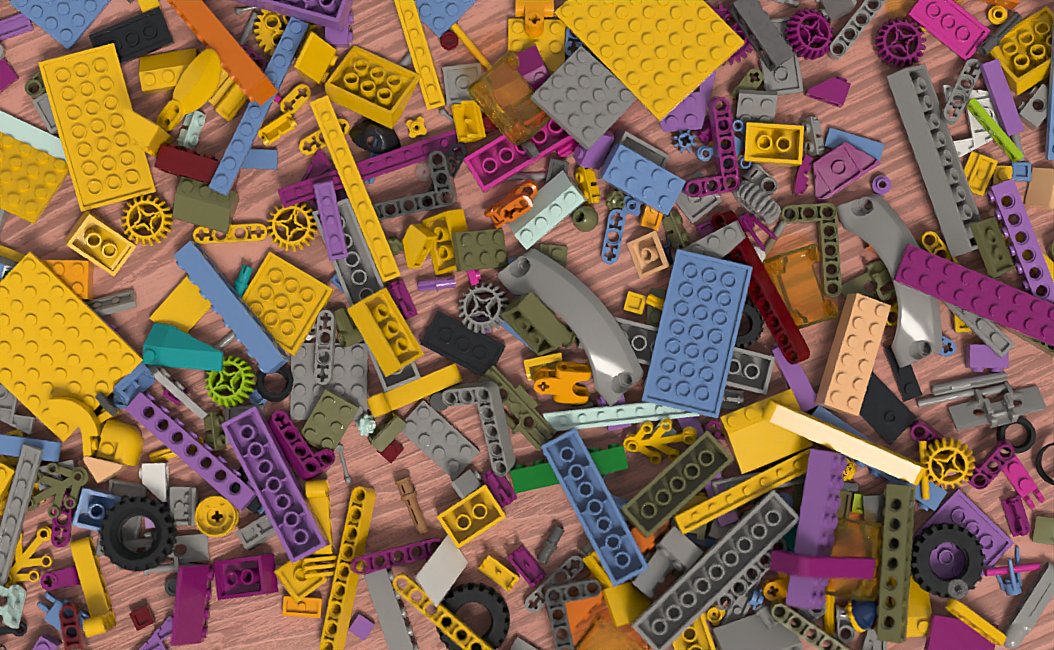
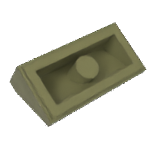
M392 411L367 439L379 452H382L407 424L396 412Z

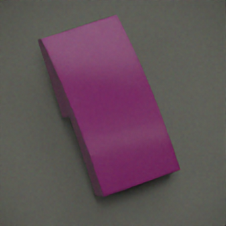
M807 154L802 158V165L797 168L794 177L792 195L795 197L799 193L803 194L808 187L806 182L809 178L804 176L803 173L807 174L812 167L810 162L813 158Z

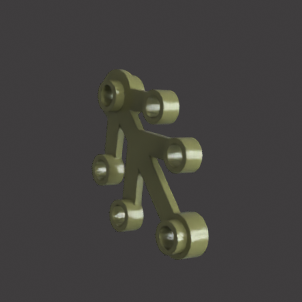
M56 462L49 463L47 465V472L49 474L59 473L69 477L64 481L43 475L42 472L38 471L39 480H36L35 483L41 482L52 487L36 496L31 495L30 501L32 505L31 507L28 506L27 511L37 509L41 501L56 494L53 506L48 509V515L51 518L60 516L66 488L71 485L70 497L65 499L64 505L68 509L75 508L78 504L77 498L80 488L89 480V473L84 467H76L71 470L60 466ZM52 465L56 467L55 472L51 470ZM77 473L81 475L80 480L76 478ZM70 499L73 501V506L69 505ZM53 508L57 510L56 515L52 513Z

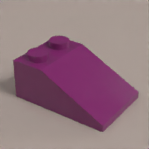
M274 554L213 562L218 600L279 592L277 576L274 573L276 570Z

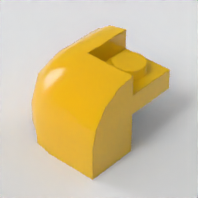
M108 419L100 435L101 441L96 456L125 465L138 466L144 447L141 432L130 423Z

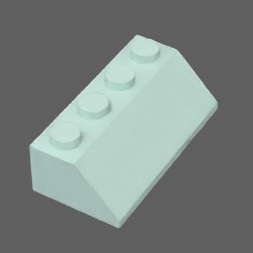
M562 170L537 192V195L533 198V206L528 212L516 220L507 223L515 237L527 250L533 247L588 199L566 172Z

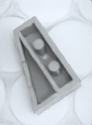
M657 548L652 553L649 551L644 556L649 569L630 579L637 588L650 598L654 595L653 591L656 587L662 584L665 580L664 577L674 568L673 562L668 558L662 557L658 553Z

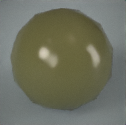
M580 206L575 210L572 217L573 225L581 232L593 230L599 220L597 211L591 206Z

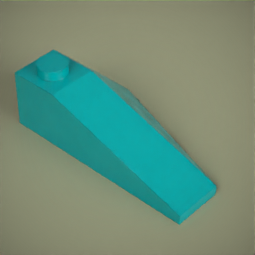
M156 322L153 324L143 344L144 360L142 363L163 367L222 371L224 352L206 342L197 340L189 333L182 332L174 325Z

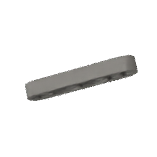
M969 59L963 66L941 114V119L945 124L953 125L960 118L981 72L979 65L982 64L979 60ZM971 65L974 66L973 73L968 75ZM967 80L970 83V87L964 88L960 81ZM953 96H960L963 99V103H956L953 100ZM951 109H955L953 117L949 118L948 116Z
M322 310L317 316L314 379L320 385L329 384L333 380L336 315L331 310ZM326 313L331 317V321H327V327H331V330L322 329V326L326 327V321L322 319L323 316H326ZM324 332L330 334L331 338L328 343H324L321 340V335ZM323 351L329 354L327 362H322L320 359V354ZM329 365V368H325L324 371L328 378L324 379L323 382V379L319 377L320 374H323V368H319V366Z
M572 555L527 596L525 599L526 610L535 613L547 604L545 595L542 593L543 586L559 584L560 582L556 580L558 572L566 573L567 579L565 582L571 581L584 567L582 558L578 555ZM572 559L575 561L580 560V567L578 569L574 567L571 570L573 574L570 576L563 567L566 565L569 568L572 565ZM553 590L549 597L552 599L558 591ZM539 592V595L545 601L542 602L540 599L537 602V608H530L529 600L532 599L534 601L538 597L535 593Z

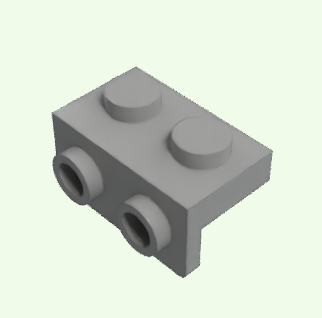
M168 486V509L170 515L175 519V526H195L196 502H198L199 498L196 487Z

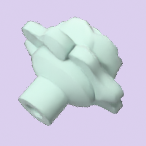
M365 414L363 418L356 421L360 435L369 436L370 433L374 432L376 423L373 420V415Z

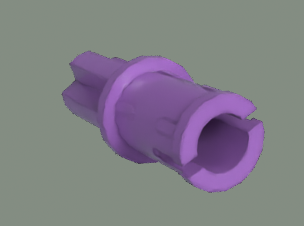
M435 276V279L417 281L418 291L435 289L439 291V289L456 288L455 276L439 278Z

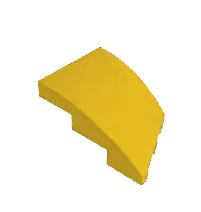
M632 582L602 590L615 628L632 623L652 604L645 594Z

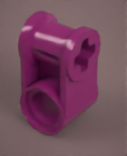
M76 566L46 573L40 580L41 586L46 590L81 585ZM51 578L55 579V582L48 584L47 580Z

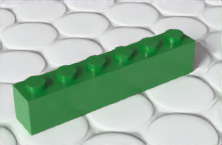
M619 443L608 445V449L602 451L600 447L589 449V454L600 475L629 469L624 446H620ZM544 460L535 461L533 466L526 467L525 464L514 466V470L510 471L515 494L560 484L550 463H544Z

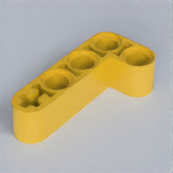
M328 479L306 481V497L309 499V503L330 542L329 545L314 552L313 555L333 554Z

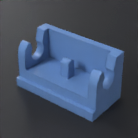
M141 362L130 374L114 386L113 393L128 406L140 392L144 393L156 380L150 370Z

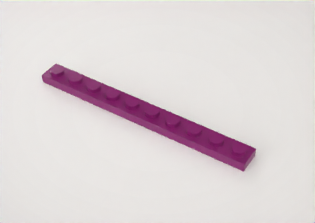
M456 129L356 163L362 181L428 160L429 155L434 151L448 153L450 147L458 143ZM334 170L278 189L283 207L287 208L316 198L314 184L333 181L335 191L343 189L344 186L338 171Z

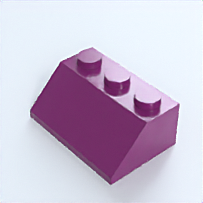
M536 44L484 70L501 108L537 91L551 77Z

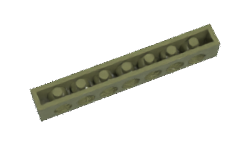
M891 483L887 484V487L884 489L886 503L883 508L884 526L881 530L883 545L880 549V556L882 557V565L879 568L881 584L878 586L880 600L876 610L878 623L875 628L877 640L906 642L916 485ZM897 499L901 502L899 509L895 505ZM896 518L900 522L899 528H896L894 525ZM894 538L899 542L897 548L893 545ZM893 558L897 560L896 567L892 565ZM892 577L896 580L895 587L891 585ZM890 597H893L895 600L894 606L889 602ZM889 616L894 620L893 626L888 622Z

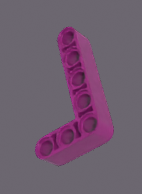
M715 96L708 103L717 174L686 179V183L681 191L689 197L696 198L732 192L739 187L740 180L729 101L724 97ZM720 100L722 102V108L718 111L716 109V103ZM720 120H724L725 126L720 130L718 123ZM726 139L727 146L722 149L720 146L721 141ZM728 158L730 164L724 168L723 161ZM731 177L732 183L727 187L725 181ZM712 180L714 186L708 190L707 183ZM694 183L695 190L692 193H689L688 187L690 184Z
M917 419L911 424V437L918 443L919 441H927V450H929L928 445L931 439H937L942 443V437L944 436L924 420ZM916 427H922L924 428V432L916 433L914 429ZM1006 439L1001 440L979 464L975 461L972 462L975 464V469H970L973 471V475H967L968 483L976 489L986 488L1013 459L1015 455L1013 443ZM1003 447H1008L1011 449V451L1007 454L1001 453L1000 450ZM943 450V451H940L939 453L945 454V452L950 451V450ZM957 452L955 459L958 462H960L961 465L962 463H965L964 458ZM950 459L948 462H945V465L952 464V460ZM991 461L998 463L994 468L989 467L987 464ZM978 475L985 477L981 482L976 481L974 478Z
M431 538L356 556L350 561L349 567L355 574H366L426 559L427 563L434 554L430 549L432 542H436L439 547L443 541ZM415 546L419 548V555L417 557L412 555V549ZM396 551H399L401 554V558L399 561L396 562L393 558V554ZM380 555L383 560L380 566H377L374 562L376 556ZM358 560H362L364 563V567L360 571L356 569V562ZM453 585L451 586V588L448 590L447 593H449V592L452 590Z
M771 550L769 570L807 578L873 579L875 559L869 557L803 555L784 550Z

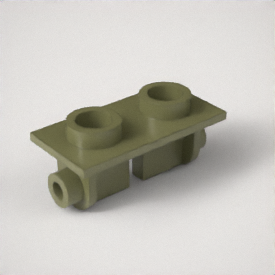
M674 210L670 211L668 216L663 215L661 221L666 232L673 230L674 233L668 235L672 248H675L676 251L677 249H682V246L687 247L690 245V236L687 231H684L681 214Z
M222 411L210 412L204 417L205 431H212V434H206L207 444L213 448V451L227 449L225 432L221 426L224 423Z

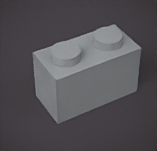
M675 526L671 527L655 545L658 553L662 557L668 558L673 562V567L682 572L689 570L703 553L685 535H682Z

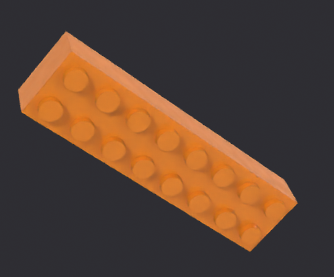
M167 0L207 49H213L217 53L222 68L252 103L256 101L261 106L278 92L202 0Z

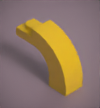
M52 397L48 399L49 418H65L75 422L82 433L83 456H91L96 453V450H98L97 438L95 439V436L101 434L102 428L94 411L88 405L75 398Z

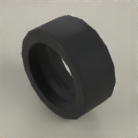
M284 365L275 372L283 375L286 380L284 390L278 393L270 392L264 387L263 381L267 373H263L260 370L256 380V388L260 396L265 400L278 402L289 396L294 378L291 371Z
M1018 417L1017 422L998 426L996 432L998 442L1005 439L1006 429L1012 424H1020L1026 429L1027 439L1024 444L1014 446L1015 453H1024L1035 443V428L1025 418ZM1003 447L1004 450H1006V451H1008V452L1011 451L1010 448H1008V447Z

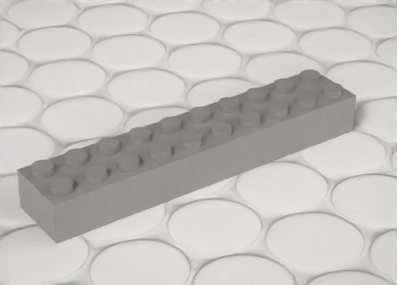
M926 64L905 68L887 76L889 88L892 90L895 98V105L899 109L902 124L905 126L908 134V141L914 151V158L919 165L921 177L927 187V194L932 201L934 213L940 224L941 233L946 240L947 250L953 258L978 249L970 224L980 221L981 217L948 125L941 119L942 109Z
M349 198L337 203L349 257L333 260L332 263L348 303L352 307L361 300L384 289L385 286ZM319 210L312 212L325 243ZM364 340L384 392L421 378L415 361L386 377Z
M614 317L628 339L639 363L650 366L658 328ZM579 341L578 348L585 350L582 343ZM734 347L726 386L766 395L775 357Z
M770 490L630 625L653 650H665L799 521L800 517L774 490Z

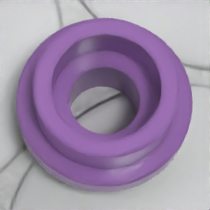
M877 176L872 181V189L875 193L884 195L890 191L891 181L886 176ZM881 181L884 182V183H885V187H884V188H880V187H879V182H881Z

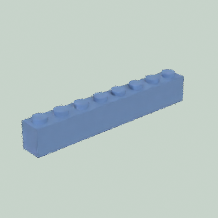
M189 241L173 255L177 260L176 264L178 267L188 273L187 277L190 282L199 287L201 296L211 302L212 310L222 316L224 325L234 331L235 339L245 345L247 354L257 360L259 363L257 366L263 373L274 374L290 360L288 355L197 242Z
M820 405L815 406L810 415L873 442ZM854 460L858 466L862 468L866 466L871 469L870 474L880 479V477L886 479V485L891 483L914 485L861 461ZM920 480L919 484L916 485L915 500L919 502L918 506L923 510L935 511L947 494V491L929 481L930 499H922Z

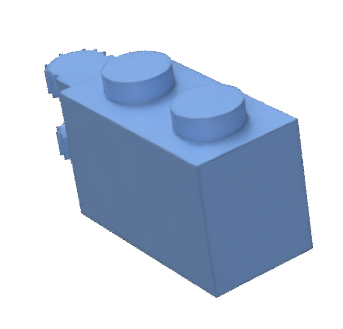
M46 591L44 596L54 603L53 607L51 608L41 601L38 602L37 606L47 613L44 620L62 632L59 611L66 602L71 600L67 598L59 599ZM65 609V613L68 616L74 615L72 609ZM81 609L80 614L83 625V620L89 618L90 615ZM74 627L68 628L70 634H77V630Z

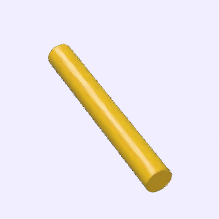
M453 24L451 26L453 32L457 34L458 38L486 70L492 67L458 24Z
M919 441L920 463L927 466V463L922 462V458H927L924 455V451L927 450V441ZM928 470L925 471L921 478L922 499H930L929 476H925Z

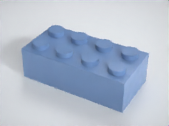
M614 144L597 176L603 182L658 213L667 216L686 183L685 180L621 144Z

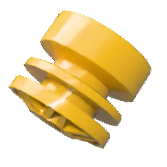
M212 496L204 499L198 505L195 511V522L203 534L210 537H223L235 530L239 523V511L225 497ZM218 511L219 514H223V518H220V522H218L217 519H214V516L217 515Z

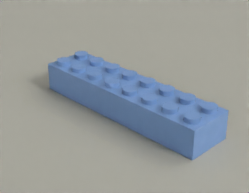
M575 428L542 445L541 448L613 586L615 587L649 569L577 429Z

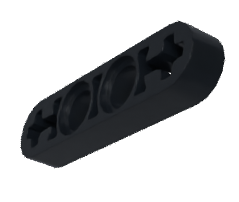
M463 143L453 144L447 153L449 157L454 158L456 154L454 148L462 147L463 155H458L456 160H459V163L457 164L454 160H450V163L455 167L452 173L453 179H455L464 161L463 159L467 156V147ZM441 173L439 180L446 182L447 176ZM433 181L427 192L435 191ZM426 196L424 200L427 206H429L427 200L432 199L430 196Z

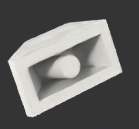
M169 462L142 464V467L139 468V478L142 479V483L159 500L167 502Z

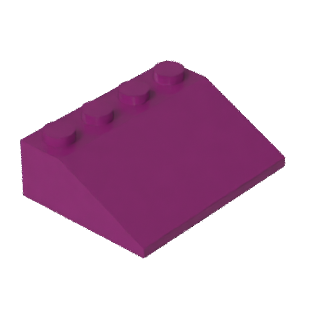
M188 562L179 566L170 646L199 644L204 641V638L207 639L208 627H206V619L210 617L208 600L212 598L210 580L213 581L215 572L212 569V564Z

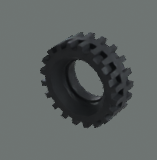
M146 497L124 498L125 500L117 501L111 509L106 511L105 518L100 521L102 526L101 530H98V534L101 537L99 545L103 547L104 556H107L113 565L129 571H146L156 568L160 563H164L167 556L172 554L173 545L177 541L175 539V533L177 532V528L174 525L175 519L170 515L169 509L161 505L160 502ZM135 516L149 518L156 528L154 544L143 552L129 550L123 544L121 538V530L124 524Z
M950 523L931 524V527L923 528L919 535H915V541L912 544V579L918 583L920 588L940 598L947 597L953 599L959 595H967L966 592L970 589L974 590L976 588L974 585L977 581L981 582V573L986 569V566H983L986 555L983 554V545L978 542L976 535L964 527ZM942 543L956 544L964 554L965 564L963 570L953 578L944 579L938 577L930 567L931 552Z

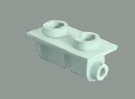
M197 110L186 115L183 125L188 126V130L181 129L177 139L179 146L190 150L195 149L207 115Z

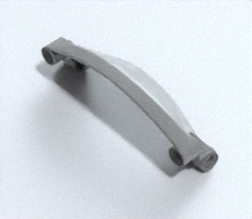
M880 194L865 196L836 207L842 227L862 238L877 252L893 280L906 244L919 248L902 219ZM893 281L898 301V323L891 348L899 368L941 351V318L938 299Z
M530 249L496 276L512 294L524 295L530 291L536 294L544 305L557 313L570 326L582 343L589 358L595 389L610 407L635 383L643 378V369L628 339L614 317L583 282L559 263L537 249Z

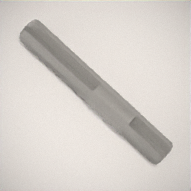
M1003 371L932 385L931 390L932 394L936 396L1007 381V374Z

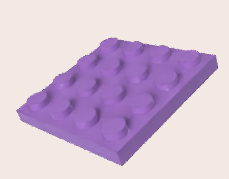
M956 489L913 534L912 540L913 544L915 535H919L923 528L931 527V524L950 523L964 527L976 535L978 542L983 545L982 552L986 555L983 566H986V569L991 568L1014 544L959 489ZM942 543L931 552L930 567L938 577L944 579L953 578L963 570L965 564L964 554L956 544Z

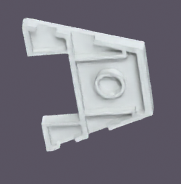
M943 85L941 86L944 103H947L954 87ZM972 90L967 102L975 97L1002 129L989 92ZM958 95L953 96V100H954V101H961V100H963V99H962L960 96H958ZM966 107L971 138L953 141L959 158L993 140Z

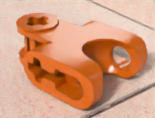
M529 179L510 190L506 197L488 207L484 212L485 217H490L493 220L496 229L502 227L507 222L516 220L532 208L533 198L538 192L537 184ZM525 187H531L533 189V192H530L528 194L526 192H523V189Z

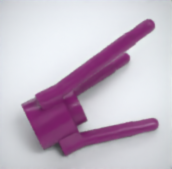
M746 213L738 218L745 232L751 234L762 251H765V247L753 231V228L756 227L755 224L774 240H778V237L758 221L755 215L751 216L749 213Z

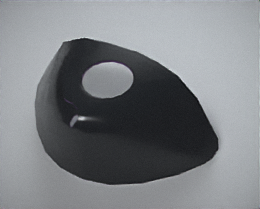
M371 119L356 124L349 132L352 141L358 147L368 152L384 154L401 148L399 138L393 128L390 129ZM368 137H375L378 140V145L374 148L368 146L366 142Z

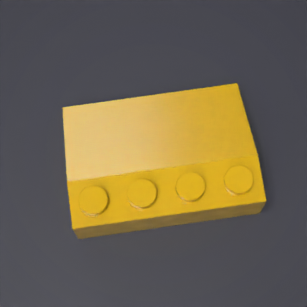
M1048 6L1015 25L1000 40V45L993 48L988 54L991 61L999 59L1007 84L1017 96L1050 76L1054 13Z
M354 45L325 83V95H328L330 101L392 129L402 116L420 80V75Z
M791 389L720 417L719 425L742 475L813 446L810 439L761 417L770 398L800 410Z

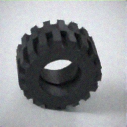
M745 301L742 312L749 319L750 327L744 335H737L735 347L744 348L754 344L761 337L760 334L764 330L762 315L757 306H754L750 301Z

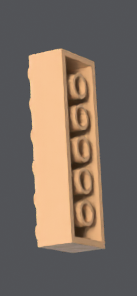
M858 293L847 294L815 404L848 416L859 415L891 305Z

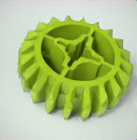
M230 355L228 358L223 356L222 371H206V374L209 375V378L204 379L208 383L205 386V389L209 390L207 395L212 397L211 400L213 402H218V405H225L228 408L231 405L237 407L238 402L245 403L244 397L250 398L248 392H253L254 389L251 388V385L256 384L255 381L251 380L256 376L254 373H250L253 368L248 366L247 361H242L240 357L235 358V356ZM237 367L239 371L231 373L227 369ZM229 390L233 392V394L230 396H223L221 392Z

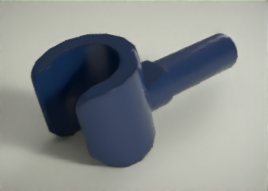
M666 237L668 245H662V248L665 251L668 261L671 265L674 263V261L671 257V252L669 248L670 239Z

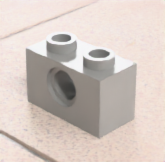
M1044 84L1038 87L1034 86L1028 93V96H1030L1026 102L1022 101L1016 108L1021 122L1031 130L1038 128L1048 114L1049 88ZM1033 102H1037L1039 104V110H1035L1033 108Z

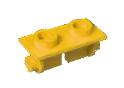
M289 111L262 127L258 135L265 146L268 144L272 145L271 143L279 139L281 135H285L292 129L295 130L298 124Z
M586 167L575 169L576 182L579 184L581 192L588 199L583 203L584 206L591 203H599L601 196L598 185L591 186V183L597 181L594 169Z

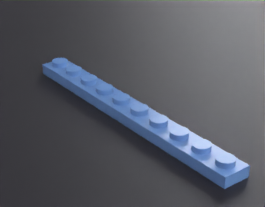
M292 16L264 72V75L278 91L310 27L308 23ZM277 93L261 106L256 101L253 103L250 101L209 185V189L228 196Z

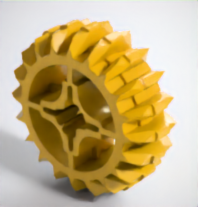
M140 195V202L137 198H133L135 204L133 205L128 202L127 205L130 209H123L127 216H121L122 220H126L121 226L128 227L124 234H130L128 239L131 241L135 239V244L137 245L142 241V246H147L148 242L150 246H154V240L160 244V236L166 239L167 235L164 232L171 233L172 231L167 226L173 225L172 221H168V219L173 217V214H166L171 208H164L166 202L161 201L159 203L160 198L157 196L153 200L152 195H148L146 200L144 195ZM143 206H155L159 211L147 213ZM138 212L139 219L133 225L134 215ZM145 216L151 218L149 225L144 223L146 221L144 220ZM162 217L160 228L157 230L155 223ZM147 228L152 235L142 236L136 230Z
M281 202L282 209L275 206L274 208L278 212L276 214L272 211L269 213L274 218L267 219V222L272 223V226H267L266 229L273 230L268 236H275L272 243L276 244L279 242L278 248L280 249L285 244V251H289L290 246H292L293 252L297 251V246L304 250L303 243L307 246L311 245L307 241L308 238L315 240L311 233H318L317 229H313V226H317L316 222H312L314 216L310 215L313 209L309 208L305 211L307 208L305 203L301 207L300 203L295 206L284 208ZM293 211L289 219L279 220L286 212ZM299 212L305 215L308 226L299 224ZM294 221L298 227L296 229L293 228V231H291V228L285 224L289 225V223ZM277 226L286 228V240L282 239L279 235ZM297 232H306L299 240L292 241Z
M942 437V443L936 439L934 440L935 446L932 444L928 445L929 450L924 451V455L927 458H922V462L928 464L925 466L927 467L926 470H928L925 476H930V482L936 480L937 487L943 483L944 489L947 488V484H951V488L954 489L955 483L961 487V480L969 481L967 475H973V471L970 469H975V464L972 463L975 461V457L970 456L973 453L971 449L966 450L968 447L966 443L961 445L960 439L954 443L953 437H950L949 442H946V438ZM943 450H950L947 454L939 453ZM957 452L964 458V466L960 465V462L955 459ZM951 459V460H952V464L949 463V464L946 465V467H945V462H948V461ZM932 460L937 461V464L941 466L940 473L934 469ZM949 472H957L955 475L947 476Z

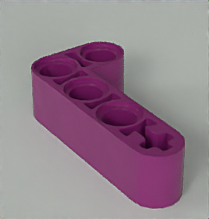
M282 410L273 412L268 420V424L282 451L299 477L309 481L328 471L335 462L334 452L324 449L313 454L289 416ZM295 451L300 452L302 456L297 455ZM321 458L326 459L328 463L323 462ZM306 467L311 468L313 472L308 471Z

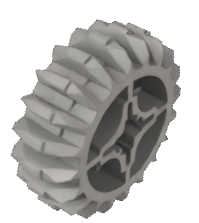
M743 180L733 192L735 199H737L741 206L764 223L772 224L782 212L780 206L773 198L750 181Z
M482 282L481 287L475 284L474 290L468 287L467 289L470 292L468 294L466 292L462 293L465 299H459V302L463 305L458 306V310L463 311L459 314V317L464 318L462 323L464 325L468 324L467 328L469 330L474 328V332L478 333L481 328V332L485 334L487 328L492 333L493 326L499 329L498 323H505L500 314L508 306L505 304L509 300L508 298H503L505 292H499V286L494 288L492 283H489L487 286L485 282ZM491 294L493 295V297H489L483 300L479 297V295ZM474 300L475 308L471 310L472 313L470 314V305ZM479 302L485 305L488 314L482 310L481 304ZM498 302L497 313L493 316L492 309L496 306L495 303ZM486 316L489 319L486 322L474 321L476 317Z

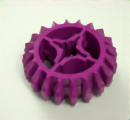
M805 8L795 12L794 15L790 16V21L785 24L788 27L784 31L788 34L785 40H789V45L793 48L792 52H797V57H803L804 60H815L823 57L830 50L831 40L835 37L831 34L834 30L829 26L831 22L826 21L827 16H822L821 11L816 12L815 8ZM802 21H808V22H809L808 25H806V24L803 25V24H801V23H802ZM811 43H812V44H814V43L817 44V47H816V48H812V47H809V46H810Z
M897 17L895 21L891 18L888 20V24L884 22L882 28L877 30L880 35H876L874 39L879 42L875 43L874 47L880 48L876 51V54L882 53L883 56L880 60L883 61L886 58L887 66L893 62V68H896L898 63L901 69L905 68V63L908 67H911L912 61L917 63L919 61L918 57L923 56V52L920 50H925L926 46L921 43H925L926 38H921V36L925 32L918 31L921 27L920 25L913 26L914 20L907 23V17L902 22L900 17ZM898 29H904L907 32H909L910 35H904L901 32V30ZM889 31H892L891 36L893 40L889 45H886V36ZM898 40H899V41H905V40H907L903 45H901V44H899V45H898V44L894 45ZM914 40V50L909 55L908 43ZM895 50L903 57L895 56L890 51Z

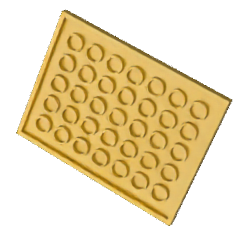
M567 0L554 12L563 24L630 90L637 100L659 122L745 43L704 0Z
M30 251L0 282V383L61 441L65 442L75 432L78 425L65 418L50 419L48 399L52 397L75 398L95 411L101 405L95 396L98 393H102L108 397L113 392L114 386L130 374L144 359Z

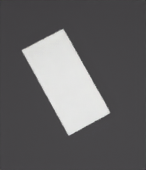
M447 535L416 576L417 581L436 607L466 567L468 561L461 551L457 549L449 535Z

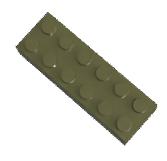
M707 430L619 511L646 540L734 459Z

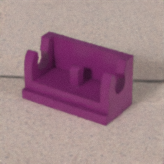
M523 544L507 556L508 560L531 588L545 577V571Z

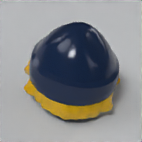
M863 594L852 597L845 607L847 611L846 616L852 623L853 628L860 633L871 628L878 616L876 612L878 604Z

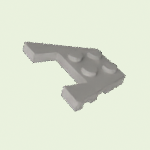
M0 383V420L28 435H32L35 418L16 415L19 400Z

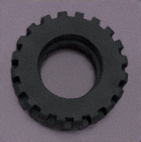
M474 582L461 584L452 589L443 598L441 604L454 615L466 603L476 602L484 605L490 612L491 626L481 638L495 650L499 649L508 635L510 625L508 606L501 594H498L494 588L488 587L486 584H476ZM445 616L441 619V622L444 626H450L452 619ZM436 626L439 638L442 643L444 642L448 650H464ZM459 631L456 632L458 638H466ZM475 642L471 645L472 650H481L482 645Z

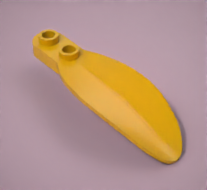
M213 49L202 51L180 77L174 89L172 101L168 102L156 119L157 126L164 131L174 130L186 114L201 108L215 93L221 79L222 66L219 56Z

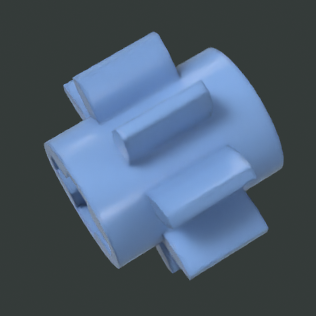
M680 130V137L674 136L673 138L677 141L674 148L679 147L680 153L683 150H687L690 153V146L696 147L697 145L693 142L696 135L691 136L689 134L690 130L686 133ZM684 137L688 138L687 142H689L686 144V146H683V142L680 141L683 140Z

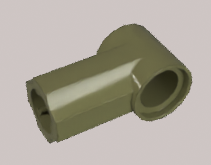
M340 308L334 313L336 315L337 337L340 345L346 348L362 342L363 337L357 326H354L347 309Z

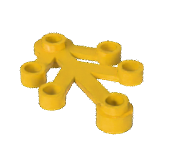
M663 418L654 433L649 438H643L645 434H649L653 430V423L646 420L642 422L641 428L636 434H629L624 439L623 446L627 451H639L650 457L651 463L659 464L662 454L646 447L651 445L669 455V460L673 462L681 453L678 449H673L665 444L682 441L686 444H693L697 440L698 432L693 427H685L682 434L662 436L665 431H670L672 428V421L669 418Z
M42 526L37 530L36 539L24 553L22 544L24 535L21 532L15 551L16 563L10 569V581L6 583L5 588L16 585L19 581L29 580L36 582L40 580L41 573L38 570L17 574L22 567L41 565L49 567L53 564V558L50 555L30 559L44 541L51 540L52 528L50 526ZM43 530L47 532L46 537H42L41 532ZM44 558L50 560L48 565L44 563ZM32 573L37 574L36 580L31 577Z

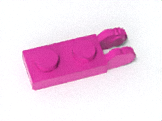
M1014 455L1002 472L1016 493L1020 495L1032 510L1035 508V505L1027 496L1029 493L1033 492L1040 503H1043L1045 499L1018 457Z

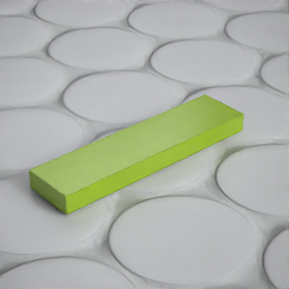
M975 97L966 103L965 107L1012 162L1015 163L1024 157L1022 152Z

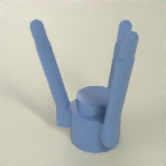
M1016 546V565H1019L1020 552L1019 547ZM1009 558L1008 564L1011 577L1006 578L1004 583L1000 575L995 576L1000 583L1001 590H1005L1006 595L1012 596L1022 593L1021 572L1016 573L1015 577L1012 559Z

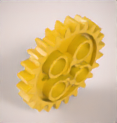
M261 9L263 16L257 15V19L260 22H254L255 27L258 28L254 30V34L258 35L255 39L256 42H260V49L265 47V54L271 52L270 56L272 58L277 44L274 42L277 39H281L284 33L279 19V15L282 14ZM282 15L285 26L287 27L289 21H287L286 19L288 16ZM272 21L278 23L275 27H269L268 25ZM303 21L308 23L310 27L297 53H301L310 33L316 30V26L312 25L314 23Z

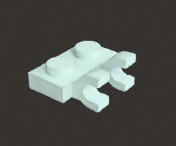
M11 585L9 588L0 586V595L7 597L8 600L5 607L0 606V615L3 616V623L10 628H19L27 591L19 585Z

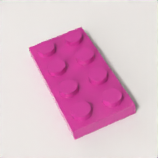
M917 0L907 13V16L965 62L970 59L978 46L991 32L953 0Z

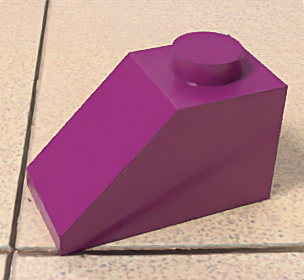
M832 77L809 88L805 96L841 108L845 103L851 83H848L847 79L843 77Z

